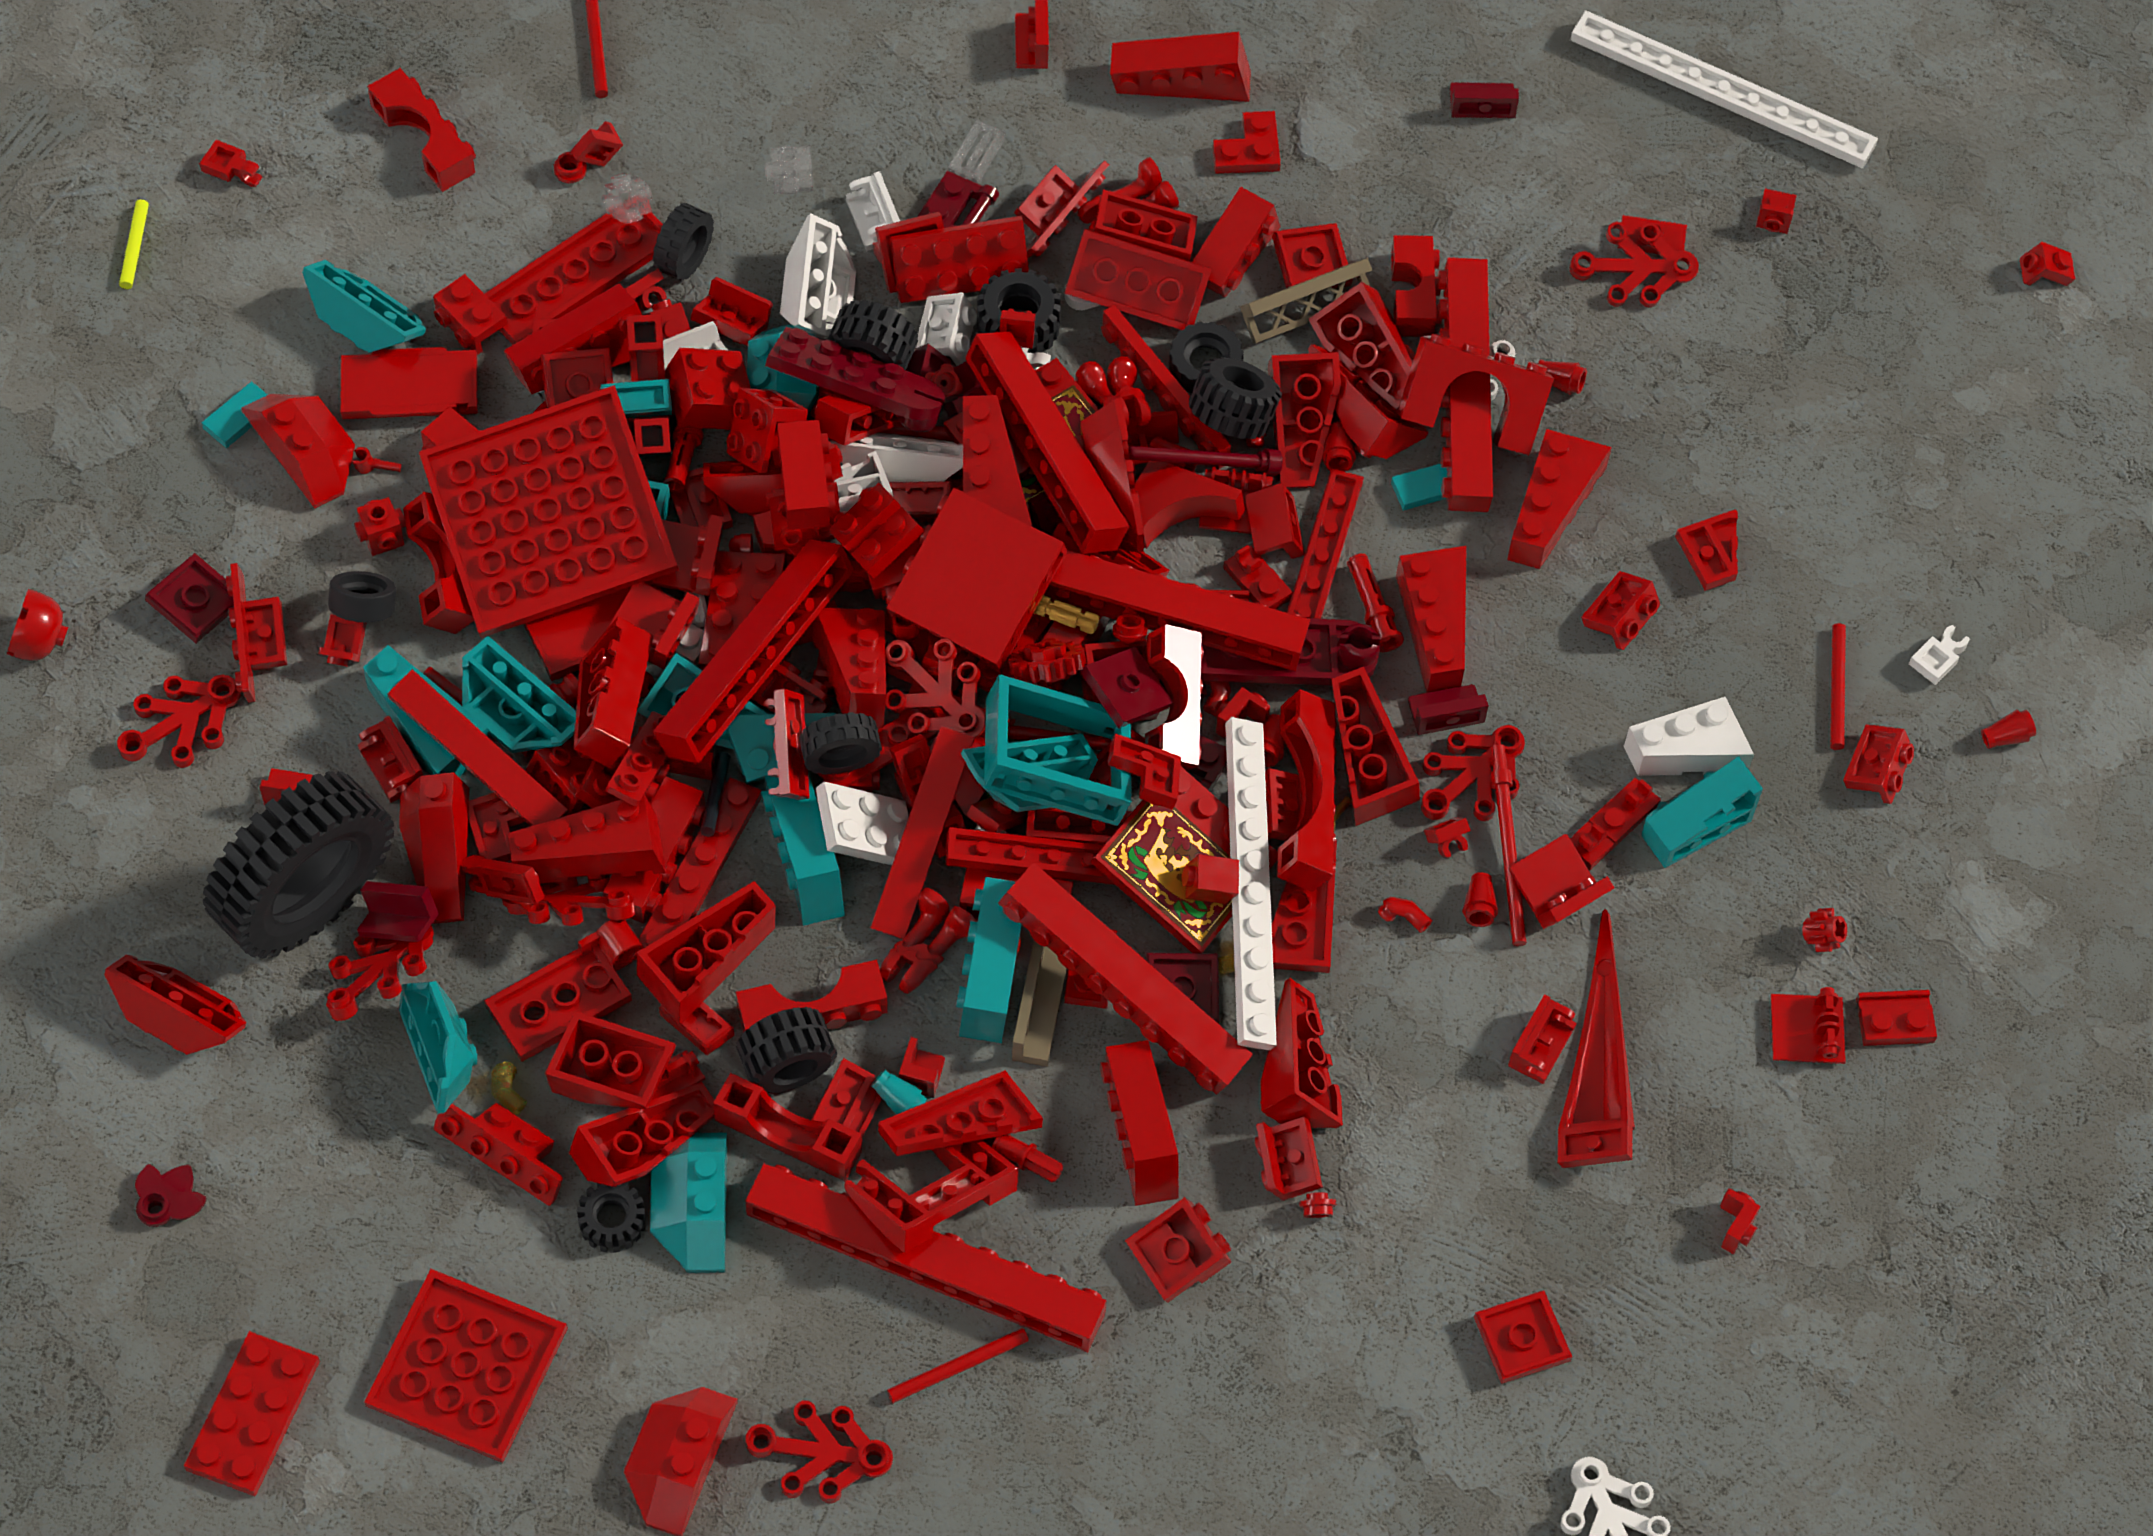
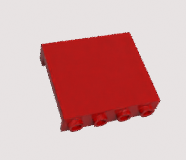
M953 488L949 496L944 495L936 511L939 515L932 526L928 525L924 529L925 532L920 538V544L922 545L916 556L911 555L903 568V574L905 575L899 586L894 585L886 599V604H888L886 609L892 618L896 615L941 639L950 640L955 646L986 661L988 667L1001 673L1068 551L1064 542Z

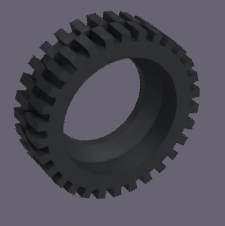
M327 771L324 777L320 773L313 775L310 783L306 779L297 782L296 790L294 791L288 787L281 792V799L277 802L272 798L265 804L266 810L262 814L258 812L253 814L249 818L252 823L247 828L241 826L235 833L238 837L235 842H228L224 847L223 851L226 855L217 858L213 864L217 870L209 873L206 879L209 885L205 886L203 894L206 896L202 899L203 905L206 907L205 911L251 957L266 958L269 954L271 957H275L280 954L282 949L285 952L293 950L296 942L300 945L309 941L311 933L314 932L318 935L324 930L325 923L329 920L333 923L340 917L338 912L345 907L348 910L354 903L352 898L356 894L362 895L360 890L365 882L373 880L377 875L378 871L375 867L384 863L386 856L383 853L390 850L392 843L389 840L394 837V830L392 829L394 822L390 819L391 816L350 775H346L341 771H338L337 774L333 771Z

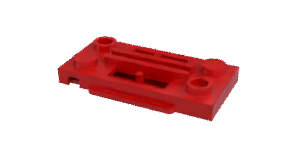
M445 347L379 349L371 352V354L341 355L340 412L342 419L441 415L449 407L459 414H478L477 350L447 351Z
M650 585L651 587L663 592L660 586ZM631 587L524 623V627L551 681L579 671L580 661L608 629Z

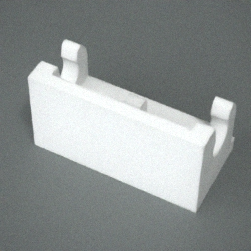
M880 171L875 172L874 175L852 181L849 184L851 190L862 189L846 194L847 204L866 251L873 250L872 243L878 242L875 227L900 221Z

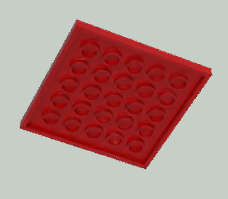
M615 385L419 451L481 638L679 570Z

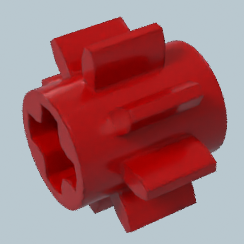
M1818 908L1817 911L1810 912V918H1806L1802 926V933L1806 943L1815 944L1817 953L1832 952V949H1839L1840 943L1844 942L1847 937L1845 919L1842 916H1834V908Z

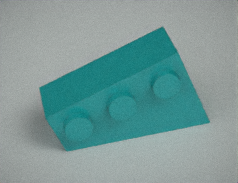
M806 713L805 726L808 727L814 721L821 720V718L833 716L836 713ZM775 714L737 715L726 729L745 782L748 785L765 779V776H768L767 771L772 768H778V761H776V754L773 748L775 738L774 727L765 724V720L772 719Z
M1738 756L1665 807L1652 811L1645 819L1641 836L1664 868L1751 822L1763 788Z

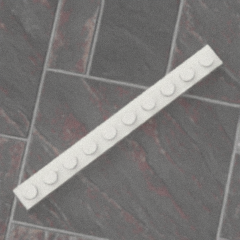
M1586 10L1571 34L1570 41L1862 169L1876 146L1878 138Z
M1231 717L1225 723L1230 859L1239 860V894L1232 899L1237 1045L1270 1051L1277 1045L1263 723Z

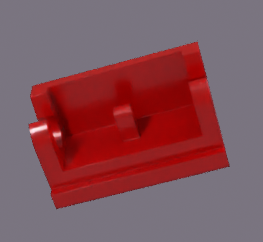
M391 717L383 718V721L363 730L359 734L362 742L357 745L358 750L388 800L392 803L400 799L401 792L417 778L423 776V772Z
M1544 994L1512 1051L1508 1067L1544 1084L1577 1023L1573 1021L1575 1013Z

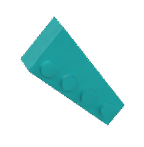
M387 645L363 667L367 688L385 714L391 717L404 741L411 747L418 757L419 763L429 775L454 772L460 777L468 769L391 701L387 693L413 669L490 739L488 727L392 647Z
M809 774L810 798L804 800L769 794L768 789L779 786V778L765 776L767 791L761 792L765 812H772L773 817H769L773 838L779 837L780 843H777L780 861L781 864L786 863L787 869H785L788 887L789 890L794 891L803 926L845 916L839 867L834 852L827 851L820 809Z
M985 877L983 890L976 889L973 910L980 911L978 922H970L967 942L974 943L973 953H965L962 975L969 977L967 987L959 986L956 1008L963 1009L959 1037L1002 1044L1022 924L1009 919L998 902L1014 885L1015 881Z

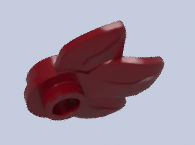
M147 1164L136 1178L135 1188L140 1197L136 1205V1213L143 1224L157 1227L164 1225L170 1219L186 1220L196 1215L204 1207L207 1201L206 1196L192 1191L194 1176L190 1165L176 1167L163 1175L150 1164ZM154 1206L162 1207L159 1213H149L150 1209Z

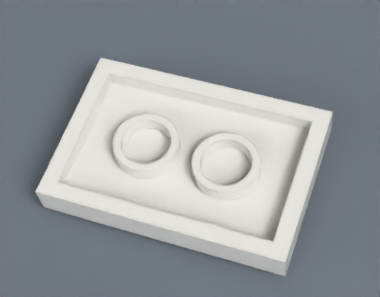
M823 782L815 788L827 851L888 865L893 864L909 818L906 801L828 782Z

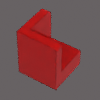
M910 1037L900 1068L899 1078L922 1089V1095L934 1098L944 1068L945 1057L919 1050L918 1038Z

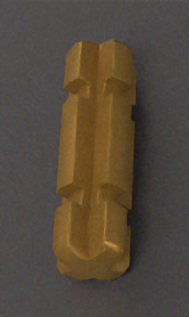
M1043 595L1034 614L1045 617L1046 614L1050 615L1049 619L1072 628L1080 626V631L1093 634L1099 624V616L1089 611H1086L1085 614L1081 613V608L1059 600L1052 602L1050 601L1051 597Z

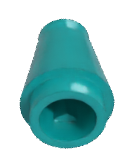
M885 1069L871 1085L896 1115L924 1104L927 1100L921 1094L922 1089L887 1072Z

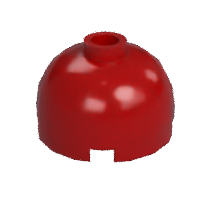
M28 589L6 655L22 660L35 661L49 656L55 645L62 647L68 627L62 625L63 612L60 605L53 598Z

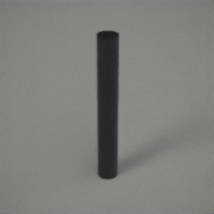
M719 752L715 761L700 830L701 834L707 837L713 836L715 833L731 756L726 752Z

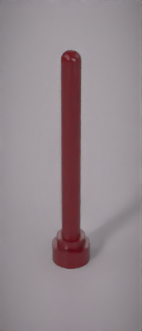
M1139 446L1128 448L1129 459L1255 468L1262 475L1263 472L1267 473L1266 476H1278L1283 464L1282 453L1279 449H1264L1262 452L1259 451L1254 455Z

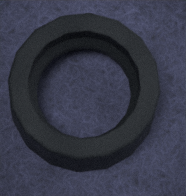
M366 571L340 573L330 581L328 607L334 615L345 620L370 623L383 621L394 613L396 586L389 578L377 573Z

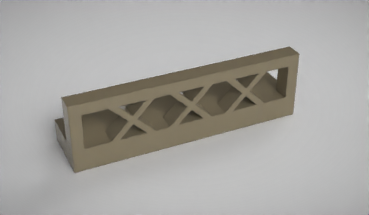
M1366 258L1240 306L1253 344L1309 323L1308 319L1322 310V308L1312 304L1316 293L1320 290H1325L1334 295L1332 303L1344 294L1342 290L1346 280L1357 277L1359 283L1363 282L1370 286L1366 276L1367 272L1372 271L1369 259ZM1338 284L1337 289L1331 287L1333 285ZM1309 295L1307 301L1301 299L1302 297ZM1292 301L1304 306L1300 318L1295 321L1283 316L1287 303ZM1276 307H1279L1278 312L1271 310ZM1310 309L1316 312L1307 316ZM1264 312L1275 317L1270 330L1259 334L1253 316ZM1280 320L1287 323L1278 327Z
M1033 941L1013 1039L1012 1061L1048 1067L1067 968L1059 962L1058 956L1047 946L1039 945L1035 941Z

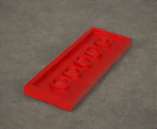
M635 195L619 204L485 293L507 317L508 324L500 328L499 331L514 345L526 338L527 333H533L534 320L558 319L607 291L653 260L654 246L663 224Z

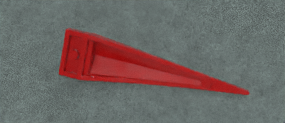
M1606 909L1602 911L1582 1033L1558 1127V1164L1562 1168L1632 1160L1633 1130L1635 1125L1611 917Z

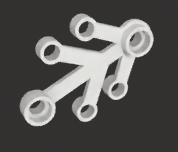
M1594 1457L1582 1458L1574 1464L1571 1471V1480L1577 1490L1570 1509L1563 1514L1560 1522L1561 1528L1566 1534L1577 1535L1582 1531L1585 1524L1583 1512L1591 1496L1598 1512L1589 1536H1605L1607 1530L1610 1536H1628L1624 1526L1644 1533L1647 1536H1668L1670 1523L1666 1518L1654 1516L1650 1519L1615 1505L1607 1493L1608 1491L1628 1498L1635 1507L1645 1508L1651 1503L1654 1495L1653 1489L1648 1483L1638 1482L1633 1485L1609 1475L1607 1466L1601 1460ZM1593 1470L1597 1474V1478L1594 1480L1586 1478L1584 1471ZM1635 1491H1645L1648 1498L1646 1500L1638 1499L1635 1496ZM1569 1517L1576 1518L1579 1521V1526L1570 1527L1566 1519ZM1653 1524H1660L1665 1532L1656 1534L1651 1526Z

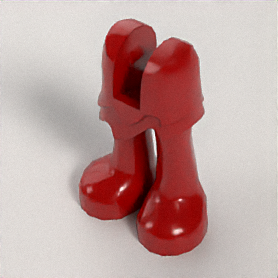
M1151 157L1139 163L1138 177L1135 181L1121 189L1112 191L1136 199L1151 194L1143 199V201L1171 209L1179 208V200L1175 190L1168 181L1162 182L1159 168ZM1101 194L1084 203L1078 210L1080 220L1085 224L1091 223L1088 229L1091 231Z
M1125 356L1115 358L1109 364L1107 377L1101 365L1094 361L1083 363L1078 368L1075 381L1089 398L1095 400L1103 407L1114 399H1121L1127 428L1129 426V416L1133 417L1138 426H1145L1149 423L1151 409L1145 400V394L1140 388H1132L1137 379V367L1130 358Z
M924 888L919 894L917 903L921 914L916 924L901 941L894 944L880 966L882 979L886 982H891L906 962L911 965L899 985V990L905 994H909L918 988L926 977L944 961L942 955L957 940L968 937L970 922H977L969 912L961 907L954 906L950 911L947 901L931 888ZM945 919L942 929L939 931V933L933 939L930 945L928 946L927 944H922L926 940V938L932 933V931Z

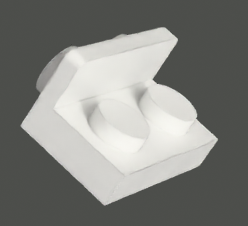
M963 293L927 297L916 348L930 344L944 356L949 355L956 365L965 362L966 354L970 348L973 326L977 321V312Z

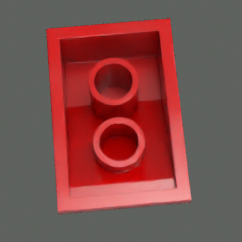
M575 1011L545 1075L553 1093L588 1104L647 1109L676 1048V1044Z

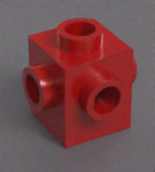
M389 497L381 500H371L363 506L356 508L359 521L354 523V527L359 541H366L372 557L405 545L402 528L406 527L405 518L400 507L394 509Z

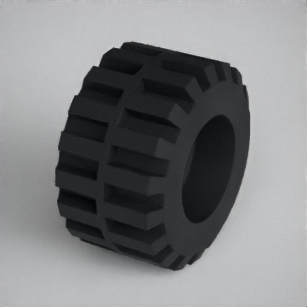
M1015 268L1013 273L1004 270L1001 271L1000 277L993 275L989 278V284L984 283L981 288V294H978V334L1000 332L1002 310L1020 309L1031 311L1036 314L1033 348H1028V352L1034 354L1037 352L1043 353V348L1049 350L1053 346V340H1057L1060 328L1061 299L1060 295L1056 294L1057 288L1053 283L1048 284V278L1044 275L1037 277L1036 271L1033 270L1025 273L1022 272V268Z
M854 300L842 306L827 340L835 341L841 347L854 352H865L872 356L873 359L886 364L894 363L900 365L906 370L918 343V334L914 330L913 324L894 309L878 302Z
M1224 357L1212 358L1203 364L1188 404L1189 408L1192 409V413L1202 423L1215 431L1241 439H1256V437H1262L1267 432L1282 397V392L1271 376L1249 363Z
M809 1007L792 1008L771 1014L750 1026L736 1043L737 1052L749 1081L763 1087L767 1093L785 1092L801 1087L826 1072L837 1058L836 1048L822 1015L817 1009Z

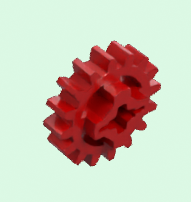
M1048 638L1038 643L1027 644L1024 649L1018 650L1019 654H1012L1011 659H1008L1010 673L1014 679H1020L1024 682L1030 680L1032 683H1037L1038 686H1046L1056 681L1067 680L1071 675L1077 674L1076 670H1082L1084 665H1086L1085 652L1081 644L1074 645L1073 641L1062 643V641H1058V638Z

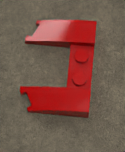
M977 1140L931 1149L952 1173L911 1195L904 1192L864 1159L856 1165V1173L861 1175L862 1178L857 1185L853 1181L846 1180L845 1190L866 1217L885 1237L906 1253L933 1238V1226L981 1199L990 1206L1016 1192L1018 1167L984 1141Z

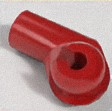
M1204 681L1205 684L1210 685L1212 690L1203 706L1205 712L1215 716L1220 705L1225 700H1228L1231 695L1229 682Z
M1390 896L1384 899V904L1378 908L1379 916L1385 921L1391 922L1397 915L1404 917L1420 933L1424 932L1432 923V919L1412 900Z

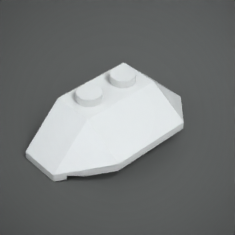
M810 214L807 216L786 258L780 314L794 327L805 330L807 333H812L818 338L825 339L829 336L842 306L853 301L856 270L848 249L840 238L842 233L839 226Z
M881 432L845 446L832 439L830 441L839 447L843 457L842 463H849L851 467L866 461L867 454L876 451L888 482L945 481L963 468V444L958 445L954 442Z

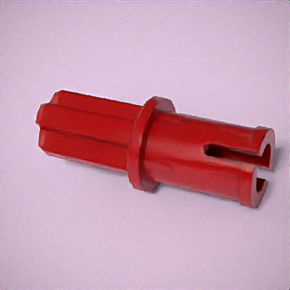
M1010 1134L995 1138L992 1148L999 1154L1017 1163L1020 1170L1028 1169L1050 1182H1055L1061 1176L1063 1164L1037 1150V1145L1034 1143L1028 1145Z

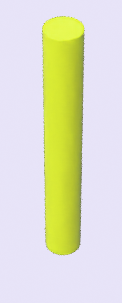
M137 200L135 202L119 286L124 289H131L133 287L149 203L145 200Z

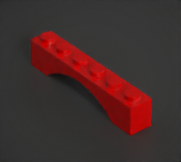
M1300 689L1280 708V735L1289 748L1297 766L1302 789V808L1295 831L1278 848L1277 877L1313 892L1325 881L1330 880L1335 871L1334 843L1336 836L1334 833V815L1336 806L1334 804V787L1336 777L1334 775V759L1336 756L1335 729L1337 722L1335 720V703Z

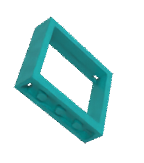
M999 674L986 698L984 788L1118 826L1131 804V773L1111 766V786H1107L1007 757L1008 709L1111 739V741L1115 733L1131 739V724L1118 729L1102 704ZM1106 727L1113 728L1114 731L1108 730ZM999 774L1005 775L1004 778H998ZM1107 805H1111V810L1106 809Z

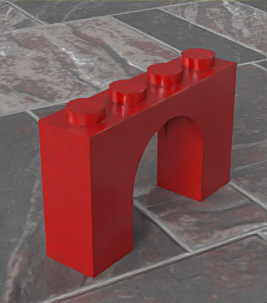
M661 314L627 316L631 382L665 379ZM668 415L634 418L635 443L639 455L671 453Z
M1432 333L1431 338L1421 336L1397 411L1399 417L1434 428L1444 393L1450 383L1464 373L1473 371L1486 372L1499 380L1504 391V406L1493 442L1498 447L1530 456L1554 381V377L1546 373L1547 367L1529 361L1527 367L1514 363V357L1496 352L1495 357L1482 354L1483 348L1469 343H1464L1463 348L1450 345V338Z

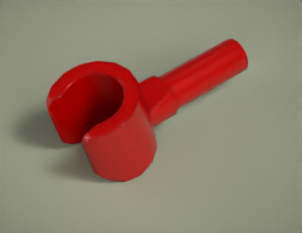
M358 447L354 450L356 456L362 459V461L352 460V463L361 474H367L374 468L401 472L402 464L372 458L370 451L366 447Z

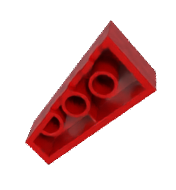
M1239 32L1112 43L1110 75L1117 94L1249 102L1251 70Z
M619 283L505 349L504 352L515 376L531 394L544 391L541 354L609 348L612 367L629 362L627 316L642 314L637 302Z
M1546 429L1511 539L1507 560L1537 569L1542 567L1560 540L1563 531L1572 522L1577 510L1583 501L1587 499L1599 477L1607 469L1612 447Z
M1466 546L1400 555L1396 579L1426 693L1460 687L1465 670Z
M645 794L638 806H634L621 799L508 833L512 863L533 867L539 876L540 884L570 881L572 877L587 876L591 880L602 879V874L621 873L623 877L637 876L638 871L652 870L653 874L666 873L658 818Z
M755 881L751 882L638 951L637 977L680 1026L775 929L776 905Z
M1149 1040L1105 1047L1106 1062L1100 1063L1103 1084L1109 1083L1110 1090L1107 1091L1109 1109L1111 1113L1115 1112L1117 1119L1114 1120L1118 1141H1122V1159L1125 1170H1128L1135 1206L1179 1199L1178 1150Z

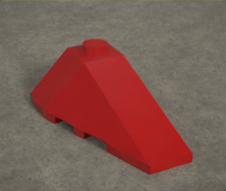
M1339 352L1272 355L1268 362V375L1275 380V383L1279 385L1282 392V397L1272 418L1275 447L1281 451L1283 458L1279 483H1283L1287 489L1311 488L1316 483L1325 442L1341 387Z
M454 772L420 776L402 791L400 795L399 828L416 885L429 888L439 913L432 924L464 921L466 872H463L461 863L467 857L470 788Z

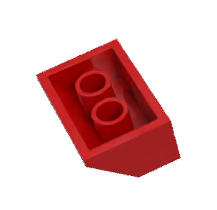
M1103 189L1092 231L1189 261L1192 255L1198 216Z

